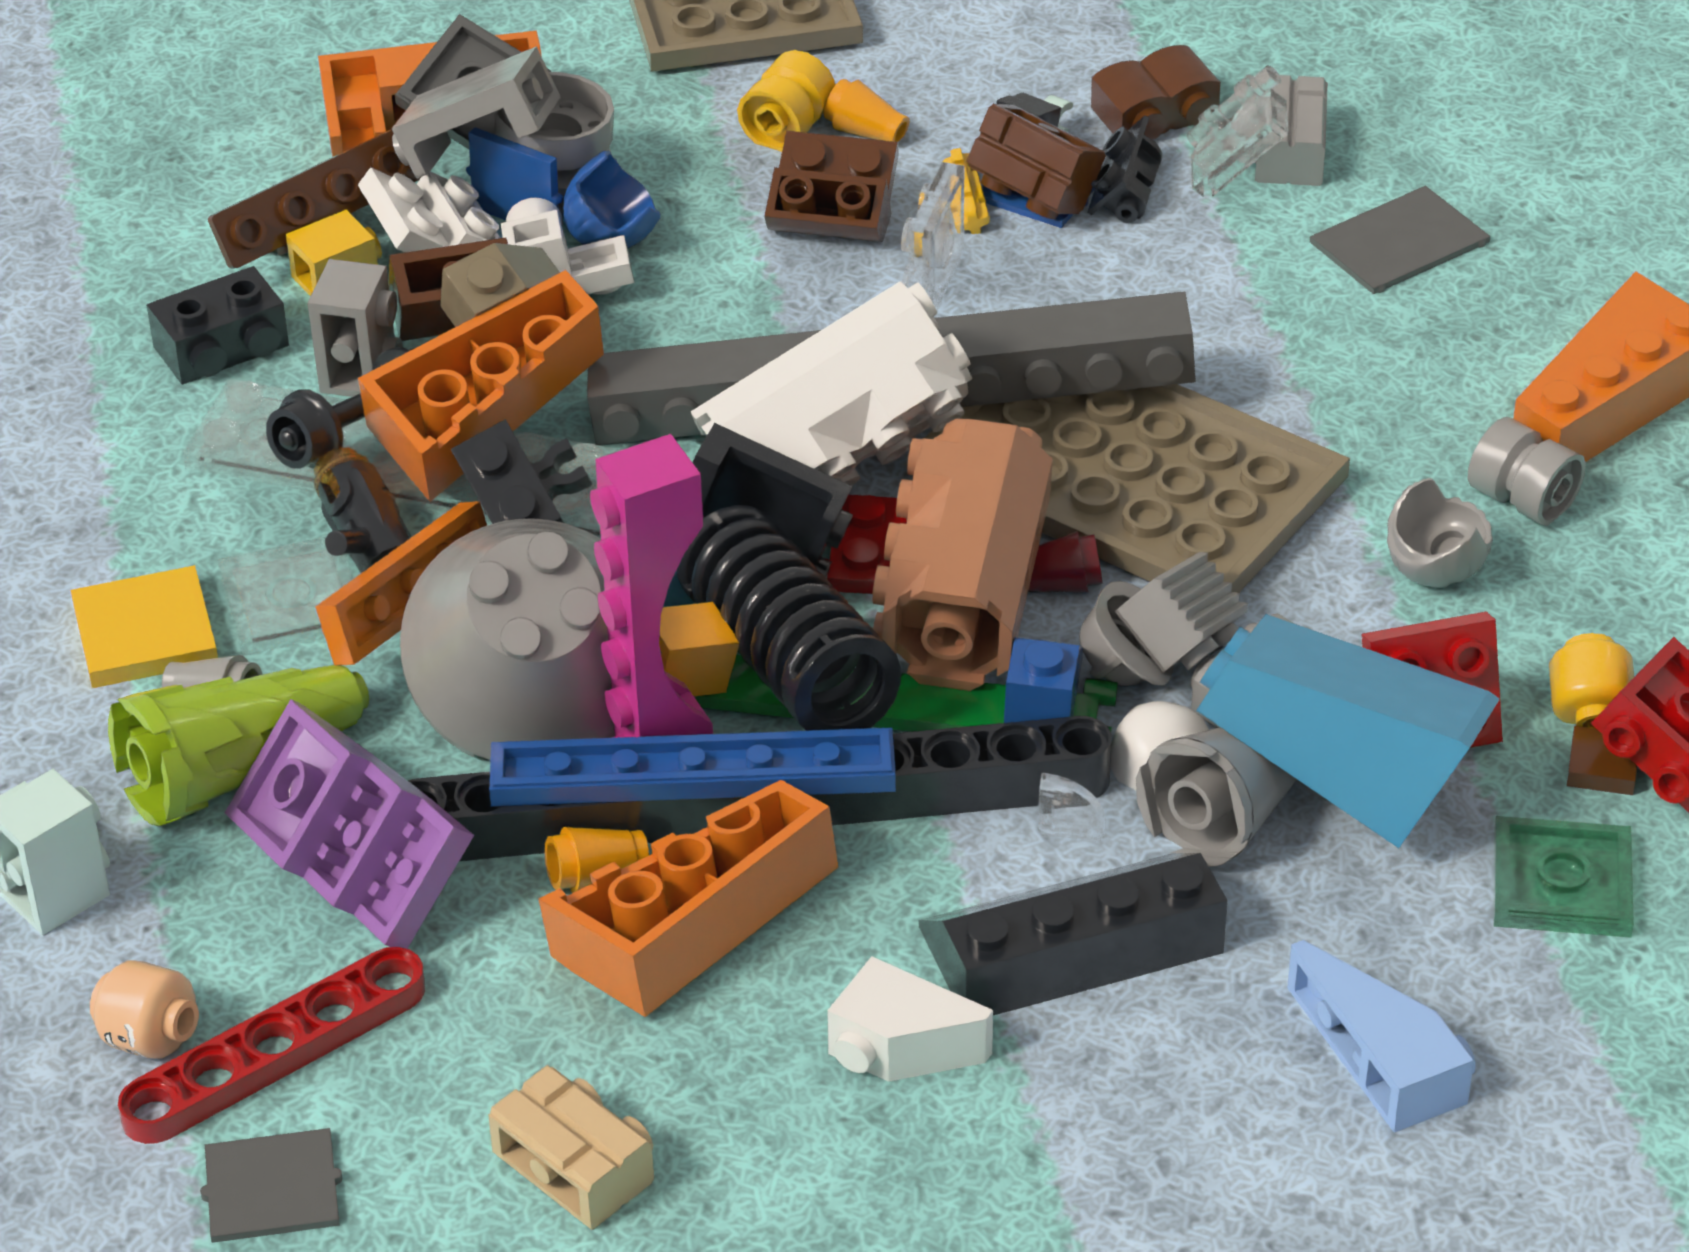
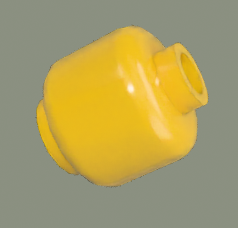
M1581 634L1566 641L1564 646L1555 652L1549 662L1551 701L1554 714L1561 721L1568 724L1595 728L1591 722L1634 678L1631 653L1622 645L1615 643L1611 637L1604 634Z

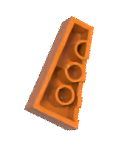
M564 270L358 378L367 427L429 502H431L464 474L451 451L452 448L506 419L512 431L516 430L604 355L598 305L574 278Z

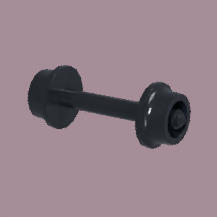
M393 347L378 356L373 370L413 349ZM298 389L290 393L283 399L279 409L270 414L266 422V436L274 455L282 464L292 469H301L307 466L312 469H323L336 462L343 450L344 435L342 428L365 418L361 394L359 393L332 406L322 395L310 389Z

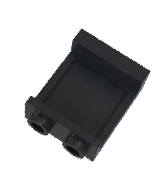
M714 422L693 460L694 466L701 474L703 518L721 508L733 505L753 506L760 509L787 535V538L826 577L833 561L822 557L827 545L838 549L847 531L853 514L842 509L853 486Z

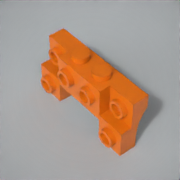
M537 30L495 35L521 52L537 46L541 54ZM437 42L318 56L332 157L393 128L406 111L396 104L395 94Z

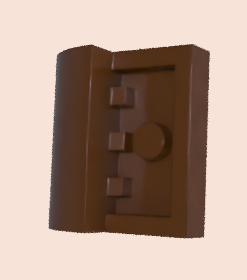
M786 131L779 168L774 167L764 215L768 230L883 242L892 214L890 199L899 157L898 142Z

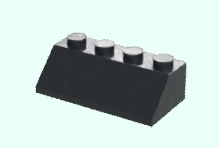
M1171 853L919 920V928L949 990L992 1009L994 1016L1223 954L1228 900L1201 853Z

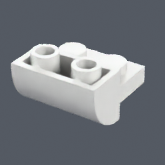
M370 167L358 184L394 246L402 252L406 253L500 238L496 232L499 229V225L489 214L482 210L477 202L478 192L468 182L458 176L452 175L449 179H446L430 171L428 175L421 177L416 184L410 178L400 173H395L391 177Z

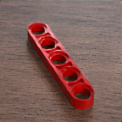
M386 947L375 951L134 1079L123 1088L118 1097V1110L125 1134L132 1140L144 1144H154L169 1140L411 1009L421 1001L425 994V978L421 959L410 949L402 947ZM390 973H401L411 978L407 985L399 989L387 990L376 985L377 980ZM341 1004L352 1009L350 1015L339 1021L328 1022L317 1017L319 1011L330 1005ZM281 1036L293 1041L288 1049L277 1054H266L256 1049L263 1040L270 1037ZM211 1069H223L232 1074L228 1081L216 1087H205L195 1082L198 1076ZM149 1102H162L171 1107L164 1116L155 1120H142L133 1115L139 1107Z

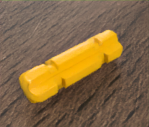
M955 148L950 151L951 156L942 161V168L956 225L961 231L970 230L971 234L981 233V227L990 222L979 173L967 166L966 161L969 153H962L961 148Z

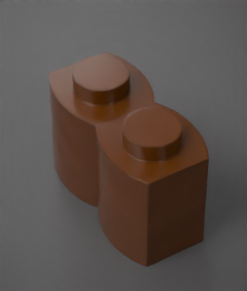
M1173 45L1151 53L1142 61L1129 60L1118 62L1103 68L1091 77V108L1112 133L1120 127H1125L1128 130L1144 115L1147 116L1149 120L1144 135L1154 140L1170 129L1177 130L1191 125H1201L1218 115L1221 82L1189 46Z

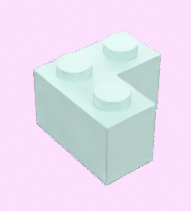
M54 769L49 770L29 783L24 781L0 795V896L42 936L110 895L105 871L110 867V861L106 850L99 840L96 825L101 819L98 805L84 787L77 786L74 788Z

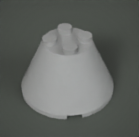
M515 519L501 521L474 530L454 541L441 551L420 575L411 591L402 619L400 648L403 673L408 689L418 709L434 730L450 744L472 757L477 755L490 760L491 742L611 738L615 736L614 723L605 703V691L612 688L611 676L605 666L601 652L602 642L608 641V632L598 606V593L605 591L604 577L598 567L594 553V543L601 540L599 537L575 526L552 520Z

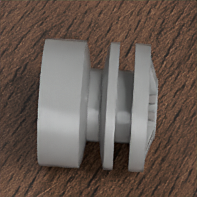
M549 72L561 98L539 131L518 139L502 108L495 111L494 134L557 158L558 193L563 197V201L558 206L563 219L565 192L571 180L580 168L602 151H610V145L613 141L614 107L611 96L599 84L579 75Z

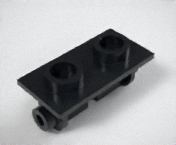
M1144 115L1128 130L1125 127H1120L1104 145L1102 151L1105 152L1106 158L1097 179L1091 184L1095 190L1087 211L1090 215H1093L1103 205L1124 223L1134 222L1144 215L1151 193L1149 187L1154 183L1162 161V151L1158 144L1144 135L1149 120L1147 116Z

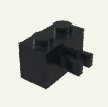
M506 419L451 449L492 524L515 519H543L564 523L553 504V499L561 494L578 493L593 485L583 465L569 474L558 473L559 468L564 463L577 457L567 438L551 446L540 461L531 463Z

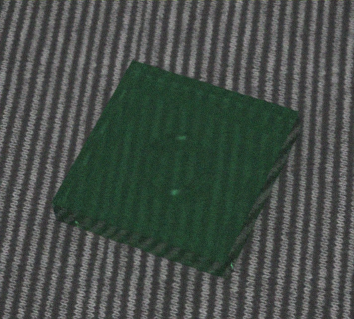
M1496 816L1494 826L1493 927L1632 937L1634 917L1631 826Z

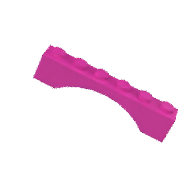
M668 434L595 459L597 489L591 490L590 500L594 515L600 525L601 540L594 543V553L598 567L604 577L605 591L598 593V606L608 632V641L602 642L601 652L605 666L611 676L612 689L605 691L606 707L614 723L615 736L611 738L713 734V723L685 683L664 671L659 647L661 613L669 584L684 553L703 527L701 474L672 434Z

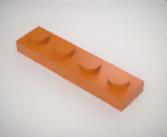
M480 501L460 502L315 606L334 665H355L401 630L405 607L411 591L430 562L454 541L474 530L487 526Z

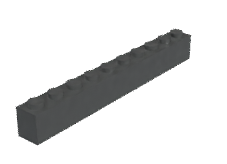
M1185 291L935 318L940 328L938 331L944 338L952 333L964 349L971 363L967 368L972 376V380L967 382L968 395L959 403L961 407L1196 382L1193 331ZM821 330L604 353L602 357L588 368L587 399L595 445L653 440L668 434H672L673 437L700 435L701 433L691 415L692 410Z

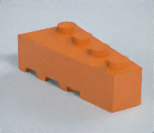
M1635 271L1518 396L1515 402L1513 419L1539 432L1543 442L1550 439L1583 455L1585 462L1686 400L1689 398V304Z
M779 780L706 816L708 827L694 834L676 836L673 832L651 843V855L623 869H620L615 862H612L590 873L592 884L568 896L559 888L538 898L550 955L574 974L640 1015L648 1016L839 867L829 806L783 780Z

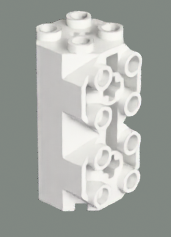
M900 281L692 410L691 415L702 436L709 433L715 422L853 486L860 479V475L855 467L864 459L876 455L882 465L890 463L910 449L911 438L931 427L933 432L941 431L947 423L954 419H959L965 413L959 403L968 395L967 382L972 380V376L967 367L971 363L964 349L952 333L944 338L938 330L940 328L934 318L938 314L937 310L919 282L907 288Z

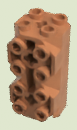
M954 419L947 423L942 434L934 439L912 438L907 473L908 475H913V480L901 479L896 504V517L906 518L907 524L889 523L884 558L890 561V567L878 565L872 600L873 604L884 606L883 613L877 612L873 629L877 632L880 639L884 640L896 654L898 653L909 663L907 673L919 684L972 691L984 684L986 674L997 669V676L1009 670L1014 638H1018L1051 493L1053 458L1042 449L1041 437L1030 428L975 419Z

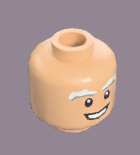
M127 960L114 967L97 982L90 1000V1014L100 1039L112 1048L145 1058L163 1059L177 1051L182 1043L192 1036L199 1019L196 996L190 980L179 971L144 961Z

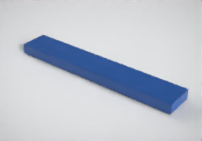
M892 728L491 742L489 787L491 806L747 797L779 780H783L808 795L896 792Z

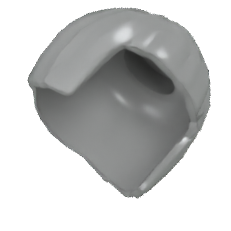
M1432 478L1423 479L1413 483V485H1409L1396 501L1388 518L1387 544L1392 561L1403 575L1417 584L1442 588L1448 587L1453 583L1463 582L1479 571L1490 554L1493 542L1492 528L1490 522L1486 520L1485 513L1482 510H1478L1475 504L1471 502H1462L1459 497L1449 499L1444 497Z

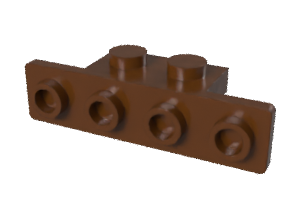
M392 129L210 215L208 223L227 266L231 269L239 268L274 250L277 251L278 255L288 253L287 233L344 210H347L356 219L354 212L369 205L358 184L370 167L391 177L395 173H400L414 182L420 180V178L415 177L410 165L405 166L399 160L393 146L392 136L394 133Z

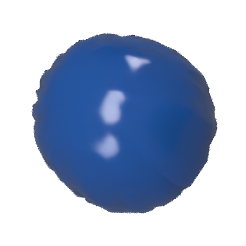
M609 150L602 151L580 168L565 192L563 205L564 221L570 234L582 245L624 235L627 249L643 241L660 220L661 213L656 210L648 191L639 181L622 169L617 159L612 156Z

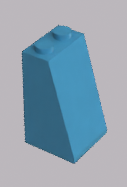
M1265 614L1251 633L1240 626L1225 649H1222L1199 682L1210 690L1196 711L1394 846L1400 848L1465 756L1500 698L1476 686Z

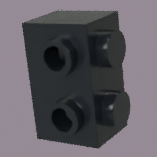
M254 266L146 304L153 347L182 385L202 377L213 376L224 369L254 358L268 356L276 350L289 346L284 303Z

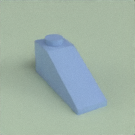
M1304 940L1291 944L1287 989L1394 1133L1468 1104L1471 1079L1476 1069L1473 1052L1468 1042L1461 1035H1454L1436 1011Z

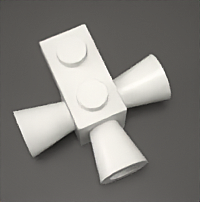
M528 198L518 202L509 211L506 222L501 223L502 237H507L508 244L543 248L559 272L566 270L587 294H609L618 290L621 286L634 283L624 235L568 249L562 229L563 219L561 212L552 202L546 199Z

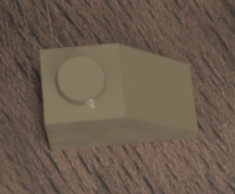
M493 243L443 269L440 306L454 326L457 327L560 272L543 248Z

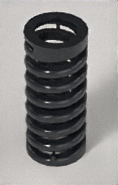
M733 505L721 508L703 518L702 529L684 553L677 568V577L684 592L696 604L714 602L722 618L727 622L739 641L737 652L805 731L872 728L886 715L896 700L901 685V665L897 654L884 640L880 639L877 632L848 604V601L817 570L815 565L802 554V551L787 538V535L764 511L753 506ZM867 691V693L862 698H860L857 702L852 704L855 700H857Z

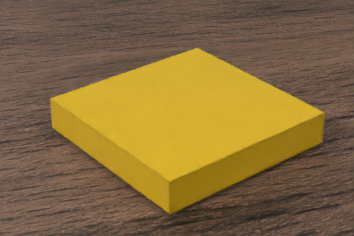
M195 565L70 590L92 688L161 675L170 662L185 663L218 658Z

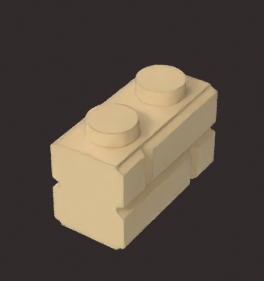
M546 1065L525 1081L520 1091L517 1089L513 1090L492 1106L490 1114H488L492 1152L591 1230L599 1226L618 1211L623 1204L628 1203L654 1181L653 1142L646 1128L637 1119L631 1116H625L623 1119H620L604 1107L596 1090L584 1079L576 1078L570 1081L555 1068Z

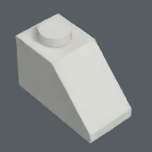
M871 956L827 1010L828 1054L836 1057L845 1068L856 1073L867 1071L886 1081H894L986 1063L992 1055V1009Z

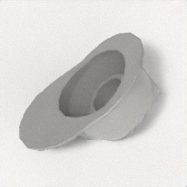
M1124 581L1110 582L1101 590L1095 606L1082 623L1079 635L1080 645L1083 647V653L1092 666L1090 674L1096 679L1105 678L1111 682H1118L1119 686L1137 685L1145 680L1154 685L1164 686L1171 679L1174 666L1163 673L1115 612L1141 590L1135 585Z

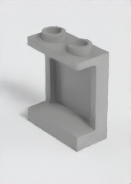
M537 46L417 95L392 128L394 133L392 141L395 152L405 166L410 165L416 178L428 175L451 143L447 133L448 130L499 109H504L518 139L539 131L561 96Z

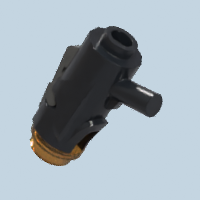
M340 447L327 452L317 461L314 467V489L322 501L321 510L323 516L332 529V532L325 539V547L331 555H349L361 574L412 537L399 515L400 511L396 504L395 496L389 491L374 464L370 463L367 457L358 454L352 448Z

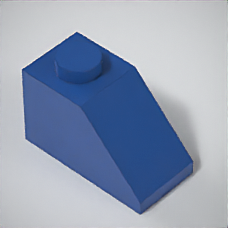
M1015 637L1006 681L1004 723L1072 717L1083 660V647L1074 644Z

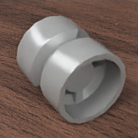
M1506 416L1497 420L1489 427L1480 439L1468 467V482L1471 487L1499 502L1505 503L1510 500V503L1516 506L1519 513L1541 525L1548 526L1565 512L1574 501L1585 475L1586 462L1583 455L1550 439L1543 442L1539 432Z

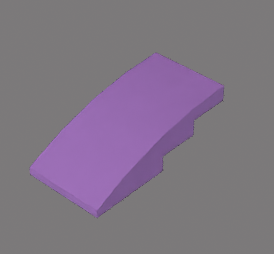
M290 699L224 812L283 870L303 877L333 907L353 914L384 945L408 949L474 837L469 830L395 770L304 705Z

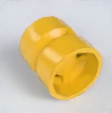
M798 50L784 52L763 73L761 80L756 82L740 99L737 108L738 121L744 133L755 144L782 152L786 131L807 133L812 128V125L824 114V107L829 94L835 86V80L830 70L813 55Z

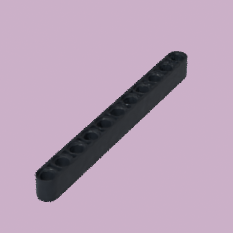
M1089 716L893 733L896 792L817 794L810 796L829 806L832 826L1089 801L1103 795L1109 787L1112 734L1107 725ZM490 772L407 780L474 835L459 862L545 853L547 837L560 835L563 827L642 830L647 843H653L673 832L676 836L694 834L708 827L706 816L745 798L491 806L489 791Z

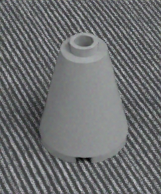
M1220 727L1167 740L1151 751L1147 763L1139 768L1136 776L1137 803L1145 825L1154 837L1162 833L1168 840L1182 847V849L1171 853H1201L1209 867L1219 866L1233 859L1244 850L1297 779Z

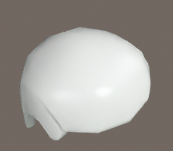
M1153 701L1137 705L1129 711L1116 729L1111 743L1110 768L1119 782L1136 790V776L1139 768L1147 763L1151 751L1167 740L1209 729L1204 719L1186 706L1166 701Z

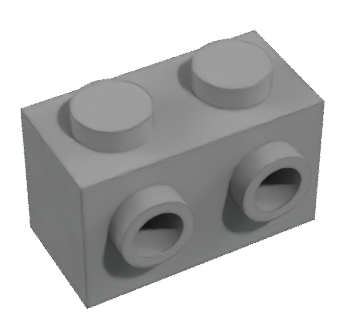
M329 259L307 303L320 393L353 397L360 393L358 378L373 370L378 356L390 348L403 347L401 338L394 335L393 323L397 313V295L395 291H389L386 266Z

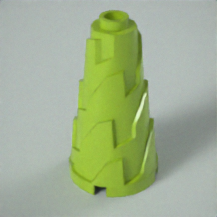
M343 665L323 666L302 671L296 668H288L238 681H233L230 676L183 688V685H172L116 699L119 702L111 704L108 716V737L116 773L131 769L139 783L123 790L142 818L155 826L179 820L209 806V800L240 787L290 699L301 703L341 732L357 724L358 720L362 717L363 709L369 706L370 701L369 691L363 677L356 671L350 672Z

